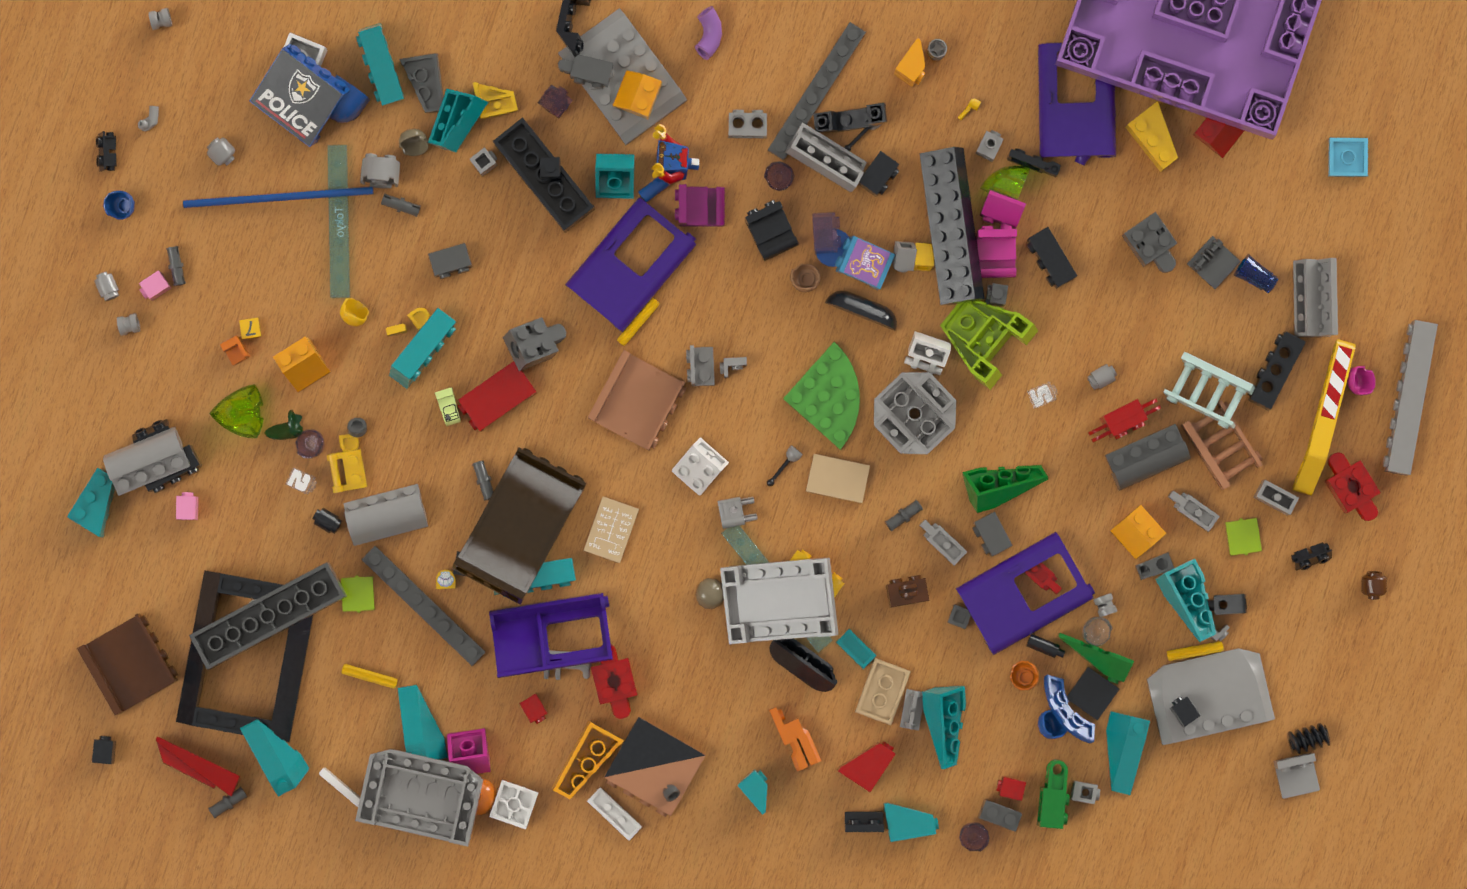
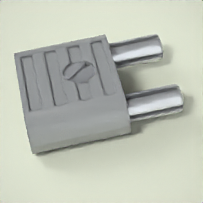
M736 497L717 501L723 529L745 525V522L758 519L756 513L744 515L742 505L754 503V497L743 499Z

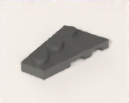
M434 53L399 59L425 113L439 112L444 96L438 54Z

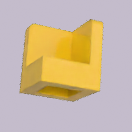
M915 243L917 252L914 270L930 271L934 267L932 244Z

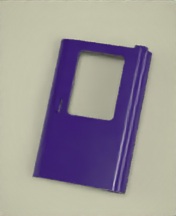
M1062 43L1039 44L1040 157H1116L1115 86L1095 79L1096 100L1094 102L1059 103L1057 95V66L1055 62Z
M639 197L565 285L623 333L696 246L694 242L696 239L688 232L684 234ZM649 215L672 233L674 240L643 276H639L615 256V252L644 217Z
M1057 532L1052 533L956 588L993 655L1094 599L1093 594H1095L1090 583L1086 584ZM1055 554H1060L1077 583L1076 587L1034 611L1030 610L1016 586L1014 578Z
M598 593L489 611L497 678L613 660L606 608L609 607L608 596ZM592 617L600 619L603 641L601 647L554 655L550 654L547 636L548 625Z

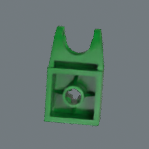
M1057 759L1047 764L1045 786L1040 787L1037 825L1039 827L1063 829L1064 825H1067L1068 813H1065V805L1069 806L1070 794L1067 793L1068 767L1063 761ZM1056 764H1060L1061 772L1055 775L1053 767Z

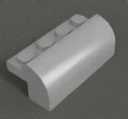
M803 122L785 153L849 192H852L857 187L867 163Z
M1337 258L1294 260L1295 336L1331 337L1338 335Z
M176 427L106 454L103 457L107 474L118 496L190 467Z
M418 484L344 503L345 519L354 546L428 527L427 516Z

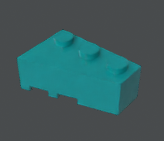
M446 89L428 143L456 153L488 102L475 95Z
M100 468L96 469L67 516L102 538L104 537L106 521L108 520V513L115 487L106 471Z

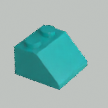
M596 154V198L634 199L635 154Z
M754 769L737 786L763 815L766 813L768 785L765 781L768 778L761 770L757 772Z

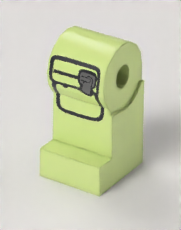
M453 388L435 392L446 426L460 423L461 418Z

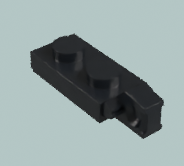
M1021 149L1010 150L1007 157L1008 161L1039 173H1046L1057 177L1061 167L1058 163L1054 161L1047 163L1043 161V158L1036 155L1031 157L1026 155V152Z

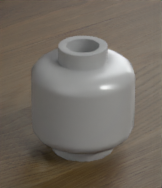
M217 137L206 147L208 149L207 156L218 166L222 164L227 166L235 158L233 156L235 148L225 138L219 139Z

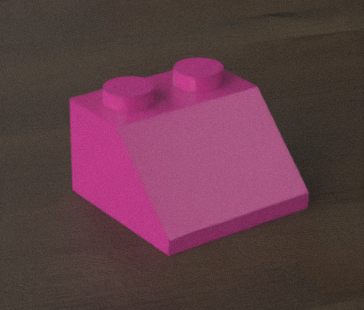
M990 190L980 216L987 223L993 224L997 222L1001 226L1009 225L1016 229L1026 203Z
M485 728L447 734L449 762L468 766L476 774L491 772Z

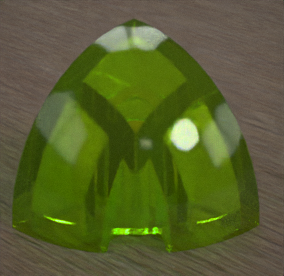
M1016 165L1000 168L985 179L980 189L986 192L991 190L1018 200L1030 168Z
M248 385L225 397L209 414L216 422L230 432L246 438H257L261 432L264 420L263 417H260V406H263V401L256 385Z

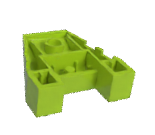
M979 300L957 304L940 325L975 379L990 390L1002 376L1000 371L990 361L1007 340L1013 335L1027 346L1038 332L1036 326L1020 313L1011 312L998 306L995 307Z

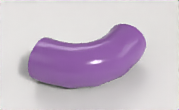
M713 6L704 9L697 16L703 27V36L699 43L695 45V50L705 60L713 56L720 45L722 37L721 21Z

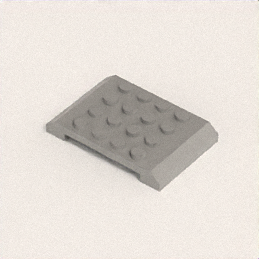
M620 8L580 36L584 42V47L579 55L613 62L614 66L608 88L597 89L587 82L582 86L625 145L687 101L680 88ZM567 47L558 52L563 60L574 61L575 57ZM626 70L645 74L662 81V86L648 120L613 107Z
M830 558L720 568L729 644L839 635Z

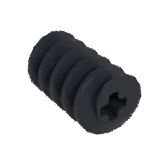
M1321 723L1317 724V729L1311 725L1309 731L1306 727H1303L1302 733L1298 729L1295 730L1294 735L1291 731L1287 733L1292 754L1293 750L1301 754L1302 747L1308 752L1309 745L1315 750L1317 743L1323 748L1324 741L1330 746L1328 730Z

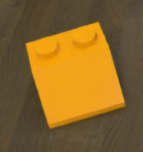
M919 38L913 43L894 72L895 76L911 87L915 84L919 85L926 74L924 72L925 62L922 44Z
M626 70L613 107L648 120L662 86V81L645 74Z
M1138 505L1110 530L1134 559L1141 556L1167 534L1142 505Z

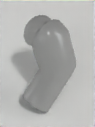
M149 106V116L138 122L140 130L149 131L157 125L158 106Z

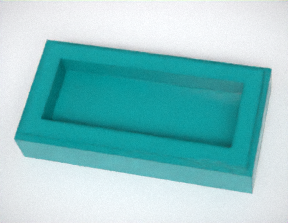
M850 629L836 641L862 669L877 656Z

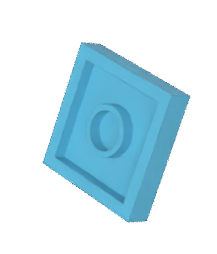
M1329 138L1328 177H1367L1368 138Z

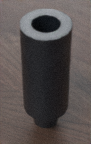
M1034 634L1030 635L1026 647L1053 658L1056 655L1063 658L1065 650L1059 648L1060 645Z

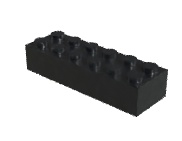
M523 117L493 140L497 149L565 233L595 210L594 206L562 166L561 179H541L540 158L554 156Z

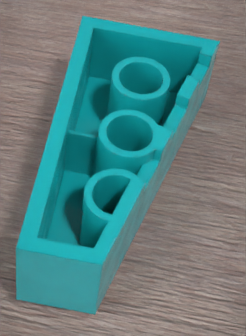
M378 23L359 29V36H356L359 48L363 47L365 52L362 55L365 66L369 65L371 70L368 76L371 84L375 83L377 91H374L377 102L381 101L383 106L404 99V95L394 69L391 54L388 51L386 38L382 32V25Z
M437 308L391 365L389 376L408 389L412 382L418 379L421 370L430 364L434 353H438L445 344L443 343L444 340L454 334L456 328H454L456 321Z
M572 558L544 562L527 593L534 592L533 588L541 587V591L553 589L552 585L559 584L560 587L571 586V582L576 581Z

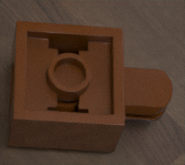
M921 575L908 577L909 581L902 582V578L890 580V584L886 585L890 608L930 601L926 578L921 579Z

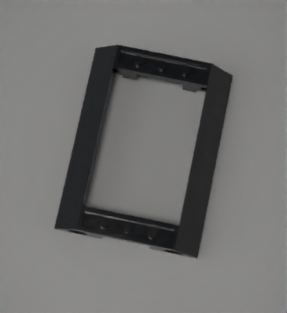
M204 570L193 633L215 622L220 593L257 600L283 586V584ZM314 615L289 627L272 720L197 707L200 703L206 667L191 640L176 722L243 735L240 728L258 719L281 740L290 743Z

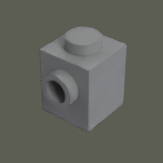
M993 130L990 132L986 131L975 154L993 162L1004 140L1001 138V134Z
M485 147L470 158L471 163L482 177L498 166L495 162L497 160L495 154L491 150L488 152Z
M895 241L893 251L895 256L892 261L895 270L899 272L914 271L917 249L913 242Z

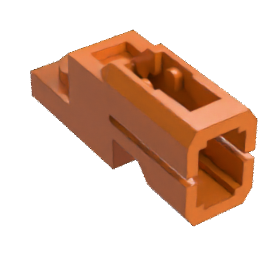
M776 707L769 709L784 745L789 743L793 750L791 759L797 772L808 767L797 738L802 745L810 766L821 762L809 731L802 728L799 719L797 718L783 724V720L786 719L782 710H777Z

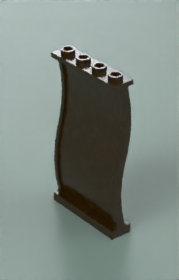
M518 447L516 454L503 474L471 535L453 563L452 569L521 605L565 522L584 491L586 482L580 476H572L560 466H553L547 459L536 457L530 450Z

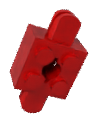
M1155 398L1143 405L1136 399L1102 416L1100 420L1103 425L1088 432V434L1091 436L1104 428L1106 432L1091 439L1094 443L1106 436H1109V438L1115 437L1117 440L1127 435L1128 429L1132 428L1135 431L1145 426L1144 421L1148 420L1147 415L1161 409V406L1159 405L1147 412H1144L1143 409L1158 402Z
M1343 453L1331 454L1327 463L1334 475L1325 480V483L1345 514L1356 509L1362 520H1374L1378 515V509L1372 498L1381 492L1362 461L1359 460L1350 465Z
M611 645L613 660L602 661L600 665L591 667L600 705L610 702L613 715L618 719H624L631 712L628 698L637 696L638 693L629 658L618 660L616 648Z

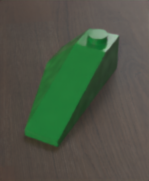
M1041 465L1017 466L1016 469L998 467V470H987V467H981L962 472L969 501L977 513L994 509L1048 480V475Z
M1062 633L1057 635L1058 638L1098 671L1108 676V681L1118 684L1119 681H1125L1134 660L1105 651L1097 646L1086 644L1081 640Z

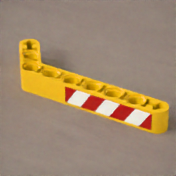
M1340 339L1335 341L1307 451L1296 475L1293 491L1310 496L1314 492L1329 453L1356 344Z

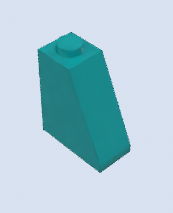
M888 802L883 803L890 842L935 835L936 830L939 829L938 819L934 818L930 813Z

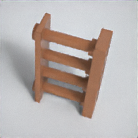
M1219 401L1217 403L1219 409L1215 410L1214 413L1220 416L1224 415L1229 406L1227 402ZM1206 416L1196 423L1185 422L1181 425L1183 431L1221 490L1231 486L1229 484L1230 478L1252 464H1255L1257 468L1263 465L1261 463L1263 460L1258 451L1254 452L1233 417H1231L1230 421H1233L1236 425L1234 429L1228 427V429L1223 428L1209 438H1203L1202 440L1197 433L1200 432L1201 428L1214 421V419ZM1234 431L1240 441L1218 455L1211 456L1208 451L1209 446ZM1244 447L1250 457L1227 472H1222L1218 467L1220 462Z

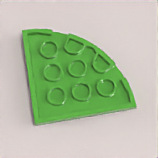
M833 342L783 399L840 450L847 442L856 424L860 405V393L857 377L851 362L843 350Z

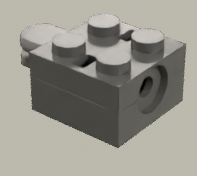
M1156 212L1122 235L1143 267L1154 261L1158 269L1163 273L1171 272L1175 268L1176 260L1169 249L1174 247L1177 242Z
M541 317L510 329L503 336V340L518 370L522 371L552 359L559 352L556 344L564 340L566 329L561 324L547 327Z

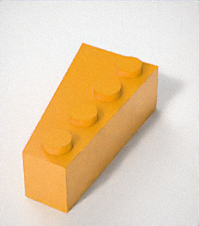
M588 720L554 782L552 790L571 799L624 740Z

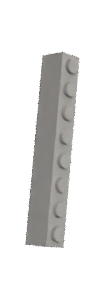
M1418 320L1408 324L1407 335H1409V339L1403 349V354H1406L1405 361H1402L1400 366L1402 378L1398 380L1396 388L1399 394L1398 399H1395L1393 404L1395 416L1390 421L1389 428L1392 429L1391 437L1388 436L1386 448L1389 449L1388 455H1385L1383 459L1384 472L1405 476L1411 475L1438 324Z

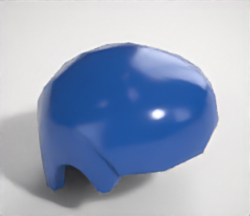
M118 190L107 194L104 198L103 207L108 216L123 220L130 217L134 212L135 201L129 193Z
M1052 710L1041 713L1038 718V728L1045 738L1056 739L1063 737L1067 733V730L1056 719Z

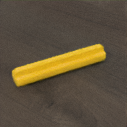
M651 298L618 337L617 341L625 346L660 303L656 299Z
M1219 641L1167 651L1168 661L1222 652L1224 647L1223 643Z
M344 664L341 671L344 675L393 689L396 688L398 683L396 678Z

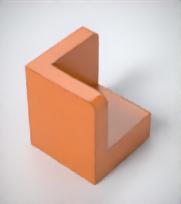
M237 335L220 344L232 365H236L250 357L240 337Z

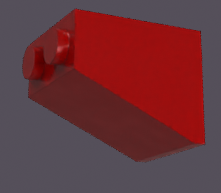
M877 742L839 766L837 771L868 792H871L896 753L893 752L894 747L886 742L882 744Z

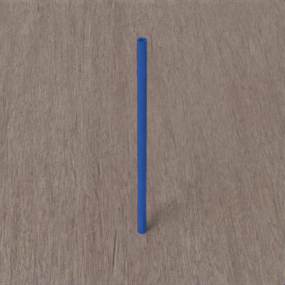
M373 187L183 200V207L192 208L374 194Z

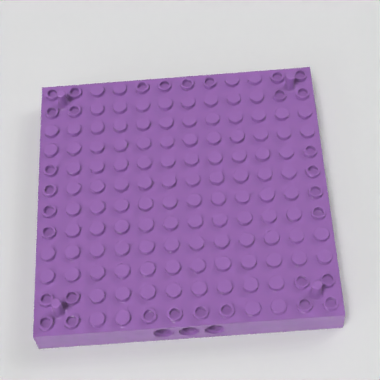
M1077 0L1055 65L1273 140L1283 117L1322 0Z

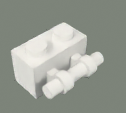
M915 331L908 348V355L914 358L906 356L904 364L910 365V368L925 370L932 375L933 373L941 375L943 368L936 365L945 367L951 351V343Z

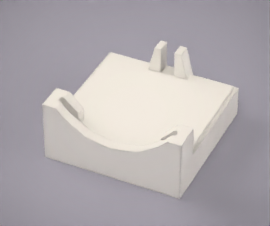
M502 780L489 817L527 829L539 792Z

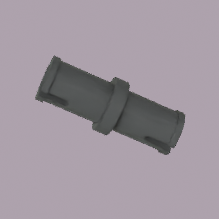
M384 193L381 205L396 209L399 213L402 211L415 217L418 216L421 205L405 201V198L401 197L399 199Z
M178 246L166 248L170 263L168 267L171 269L174 286L186 284L182 269L184 265L181 263Z
M484 461L473 463L472 466L478 479L476 482L477 485H480L484 501L490 500L494 492L490 482L492 480L491 476H488Z
M915 500L906 508L899 509L896 515L885 521V524L890 531H893L904 522H909L910 518L922 511L923 508Z
M239 787L232 796H223L221 801L208 809L213 817L217 818L226 810L233 809L235 804L248 796L242 787Z

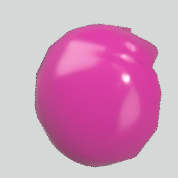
M1365 366L1353 367L1349 371L1347 386L1351 392L1356 395L1372 393L1376 382L1373 371L1365 369Z

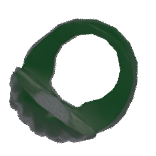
M289 410L287 423L274 425L268 428L264 434L273 440L297 438L303 433V427L300 425L302 416L295 414L293 410Z

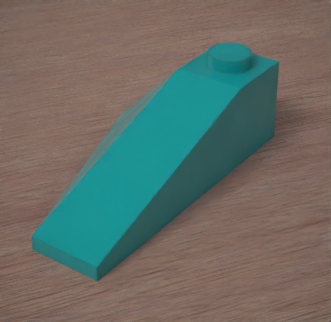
M1196 559L1190 560L1155 579L1164 597L1199 642L1216 634L1212 612L1209 610L1208 605L1209 596L1204 586L1205 577Z
M418 686L398 688L406 752L434 759L448 758L445 738Z
M965 686L935 687L923 691V711L941 769H947L957 765L960 747L958 734L959 729L963 727V723L960 722L961 714L966 708Z
M1110 711L1106 727L1111 791L1131 795L1147 737L1149 720Z
M258 719L241 727V732L277 796L279 797L296 788L309 771V766L301 753L290 747L285 740H281Z

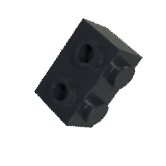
M880 151L858 184L875 197L878 194L883 195L888 188L886 184L890 178L894 180L900 170L897 169L899 163Z

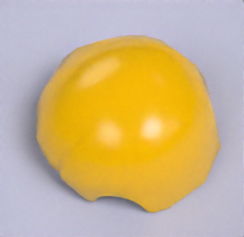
M352 298L345 299L340 307V316L346 324L357 327L363 325L367 320L369 310L365 305Z

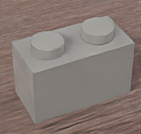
M1267 480L1261 481L1253 497L1285 515H1291L1299 497Z

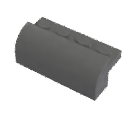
M1176 424L1105 455L1112 470L1111 475L1119 491L1190 460L1188 448Z

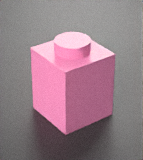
M159 270L139 283L142 287L139 289L145 299L149 297L152 301L171 289V286Z
M182 492V496H176V519L198 520V497L188 492Z

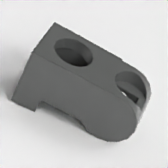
M1168 552L1135 565L1141 580L1174 569Z

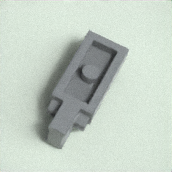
M1171 491L1168 495V498L1175 502L1173 507L1207 532L1211 530L1220 517L1189 494L1183 492L1179 495L1175 491Z
M926 520L920 523L919 526L926 531L923 535L926 540L952 565L955 566L967 553L940 525L938 526L934 523L931 526Z

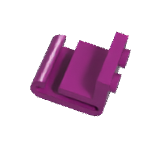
M679 184V189H675V201H679V208H675V220H679V226H725V187H687V184Z

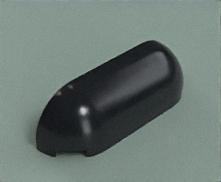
M848 291L834 292L825 301L828 305L896 331V316L892 310L884 305Z
M794 638L773 640L771 642L769 650L772 658L811 688L821 692H828L836 686L837 679L833 673L834 668Z

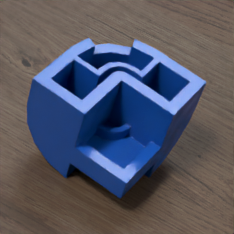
M336 75L335 78L343 81L346 87L350 89V92L342 97L330 118L338 123H347L355 120L361 114L370 99L355 86Z

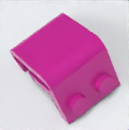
M1009 225L1001 226V229H993V226H982V230L977 231L976 240L982 278L1016 277L1017 229H1012V226Z

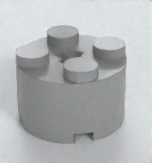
M366 154L365 158L362 159L360 183L365 185V182H368L370 187L391 188L393 184L395 187H398L400 162L396 160L394 155L377 157L376 154Z

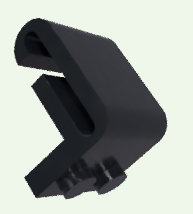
M775 200L764 204L765 208L759 211L755 208L747 212L748 216L745 217L746 225L764 261L799 245L783 211L781 202H775Z

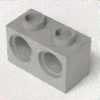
M733 110V113H729L728 138L767 139V113H763V110H752V113H744V110ZM741 119L744 125L741 128H735L733 121ZM759 119L763 125L757 129L752 126V122Z

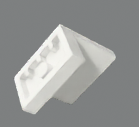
M700 437L675 465L672 472L694 492L701 495L729 462Z

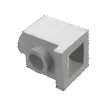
M1073 780L1070 799L1095 804V800H1099L1100 789H1097L1098 785ZM1083 789H1088L1089 794L1087 796L1082 795Z

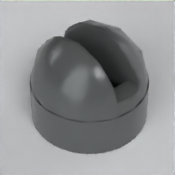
M672 784L667 785V789H663V795L668 802L675 800L680 795V791Z

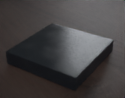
M1087 667L1067 695V698L1098 721L1119 691V688Z

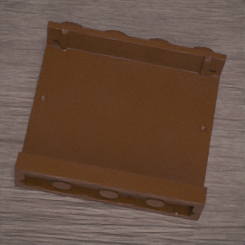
M136 614L135 617L90 643L77 648L114 715H119L178 681L176 669L173 665L170 666L168 664V655L164 649L160 650L157 644L159 640L154 632L151 633L147 626L150 624L144 615Z

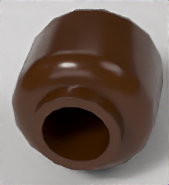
M1367 571L1366 575L1362 576L1361 592L1367 595L1368 599H1380V596L1385 595L1387 592V578L1380 571Z

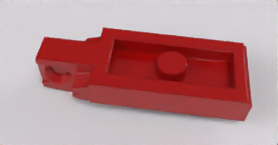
M1042 562L1024 572L1045 591L1051 589L1057 595L1062 590L1055 583L1058 578Z

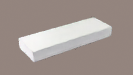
M326 767L319 772L321 777L357 807L359 806L360 796Z
M601 787L587 801L627 840H630L642 828Z

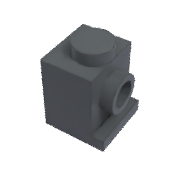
M995 283L988 285L985 303L1005 306L1008 285Z

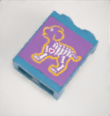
M850 236L849 239L846 238L842 247L844 249L842 257L839 256L835 263L837 267L836 272L843 273L870 285L873 289L880 290L895 254L855 236Z

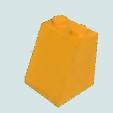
M306 336L273 356L280 370L297 392L302 391L330 373L312 341Z

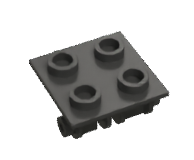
M1212 236L1187 265L1210 286L1216 289L1241 261L1223 246V242L1220 239Z

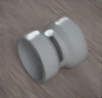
M168 8L161 9L159 12H149V19L153 30H157L162 26H172Z
M941 39L932 40L927 48L928 56L933 60H941L947 52V45Z
M136 313L130 314L129 317L121 316L116 318L121 336L127 335L128 332H140V324Z
M1111 593L1093 599L1095 605L1098 606L1099 617L1117 612V608L1112 602L1113 596Z

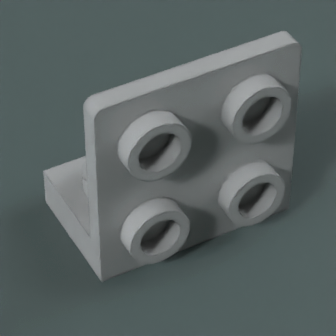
M690 345V350H686L687 363H691V369H687V381L691 382L692 386H714L713 347L694 348V345Z
M1314 753L1273 761L1282 798L1285 799L1320 790L1314 761H1316Z

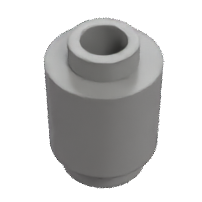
M106 271L96 275L97 279L94 282L101 298L109 301L119 296V289L112 273L107 274Z
M1105 364L1091 372L1087 379L1094 390L1102 389L1116 381L1115 376H1117V373L1112 365L1109 367Z

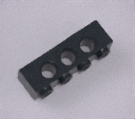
M1286 331L1282 335L1278 334L1274 341L1276 345L1274 351H1269L1265 359L1267 361L1265 368L1261 367L1256 376L1259 380L1254 385L1255 389L1252 395L1247 394L1250 396L1248 401L1268 411L1272 409L1306 341ZM1281 348L1287 349L1289 353L1287 358L1280 356L1279 351ZM1272 365L1279 367L1280 373L1278 375L1271 373ZM1263 382H1268L1271 385L1270 392L1263 391Z

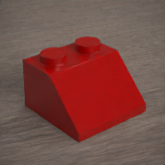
M1206 117L1193 136L1223 158L1245 130Z

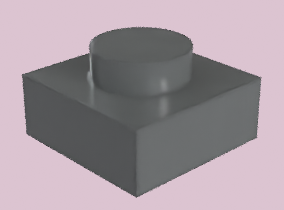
M954 604L947 623L966 629L971 614L968 609Z

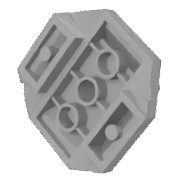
M902 372L874 399V427L900 454L927 455L955 429L956 399L930 372ZM917 409L920 412L919 418L912 419L909 411Z

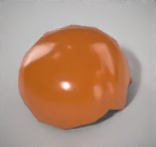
M1019 661L1012 666L1010 680L1014 687L1019 690H1031L1039 681V672L1036 666L1029 661Z

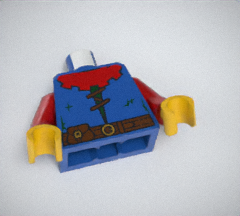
M659 124L654 127L656 131L653 132V137L655 139L660 138L657 147L656 164L651 167V170H654L652 177L655 178V181H664L671 185L685 180L688 169L699 170V159L688 158L689 148L687 146H683L666 133V128L663 125Z

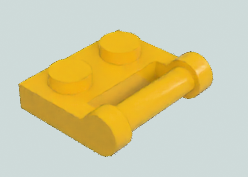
M361 449L326 455L327 461L330 462L334 485L332 486L333 493L367 487ZM337 459H343L347 484H341Z

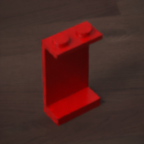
M513 361L459 398L460 404L458 407L464 415L466 413L469 415L471 420L468 422L472 428L482 432L485 427L530 396L532 397L537 394L523 371H519Z

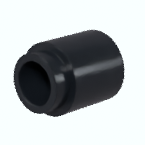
M325 508L317 509L312 518L315 520L314 525L328 533L332 532L335 534L342 523L339 516Z

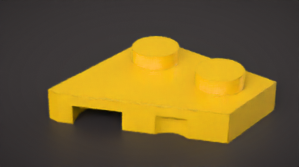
M476 82L473 83L475 96L488 102L480 115L481 119L518 111L513 91L498 89L497 87L486 86Z

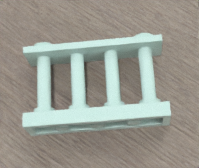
M1184 352L1181 359L1185 367L1173 391L1164 390L1163 393L1167 396L1166 399L1174 404L1179 402L1218 421L1217 424L1225 429H1228V427L1234 429L1236 425L1230 419L1242 396L1246 395V393L1252 395L1255 389L1254 385ZM1197 368L1202 371V376L1190 399L1187 400L1179 396L1191 371ZM1213 376L1219 379V384L1209 404L1204 408L1197 405L1196 402L1208 379H1211ZM1230 384L1236 387V393L1222 417L1213 411L1226 386L1228 387Z

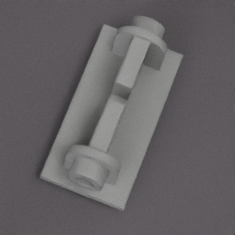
M906 689L900 727L919 730L923 709L922 692Z

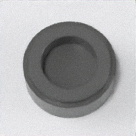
M353 418L348 422L347 428L351 436L361 437L367 432L366 422L362 418Z

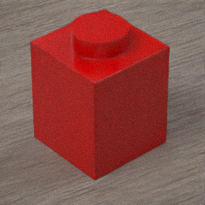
M537 693L519 703L530 723L535 721L538 724L546 719L545 715L548 712Z
M1002 776V780L997 782L996 791H999V796L1022 801L1026 782Z

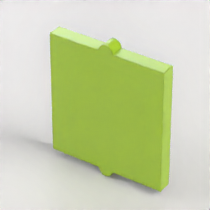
M1240 518L1239 521L1225 522L1230 556L1238 554L1248 555V553L1262 551L1257 518L1246 520Z
M356 575L353 578H341V585L347 595L346 598L342 599L343 612L357 611L360 613L361 611L375 610L373 576L359 577Z

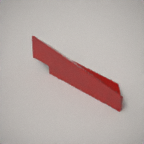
M160 737L156 738L163 764L213 789L217 786L227 795H233L240 782L239 775Z

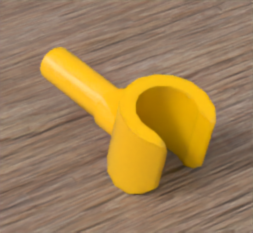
M975 98L971 99L966 109L958 118L962 120L971 108L977 111L981 101Z

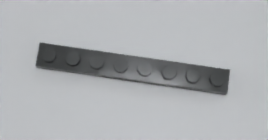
M849 22L768 148L769 152L783 161L788 155L785 153L786 148L793 139L802 122L806 125L808 124L866 34L865 31Z
M376 546L363 557L362 561L471 666L486 653Z

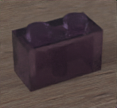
M835 212L813 213L815 254L838 252V247H841V236H837L836 228H840L839 217H835Z

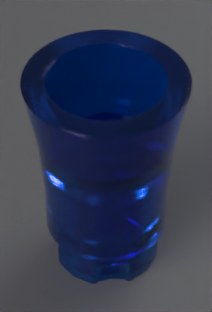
M1250 254L1245 256L1234 273L1235 277L1254 285L1260 290H1264L1266 293L1272 291L1279 279Z

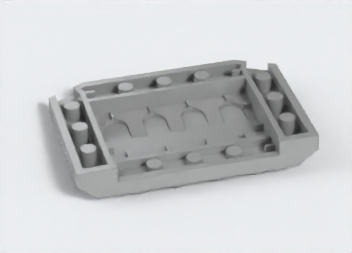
M1239 648L1163 665L1146 679L1162 745L1275 719L1260 653ZM1180 696L1182 698L1188 697L1201 715L1185 727H1182L1170 710V707L1173 706L1171 702Z
M390 749L370 754L355 821L440 839L468 847L483 779L468 766Z

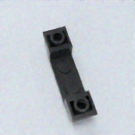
M562 0L556 32L574 57L583 51L584 42L578 33L572 32V17L576 14V5L590 6L591 0Z
M886 103L866 105V108L848 111H827L813 114L815 130L819 133L869 128L887 122Z

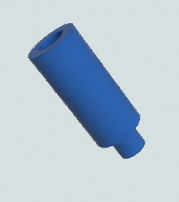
M654 179L638 191V193L647 203L670 186V184L664 181H655Z

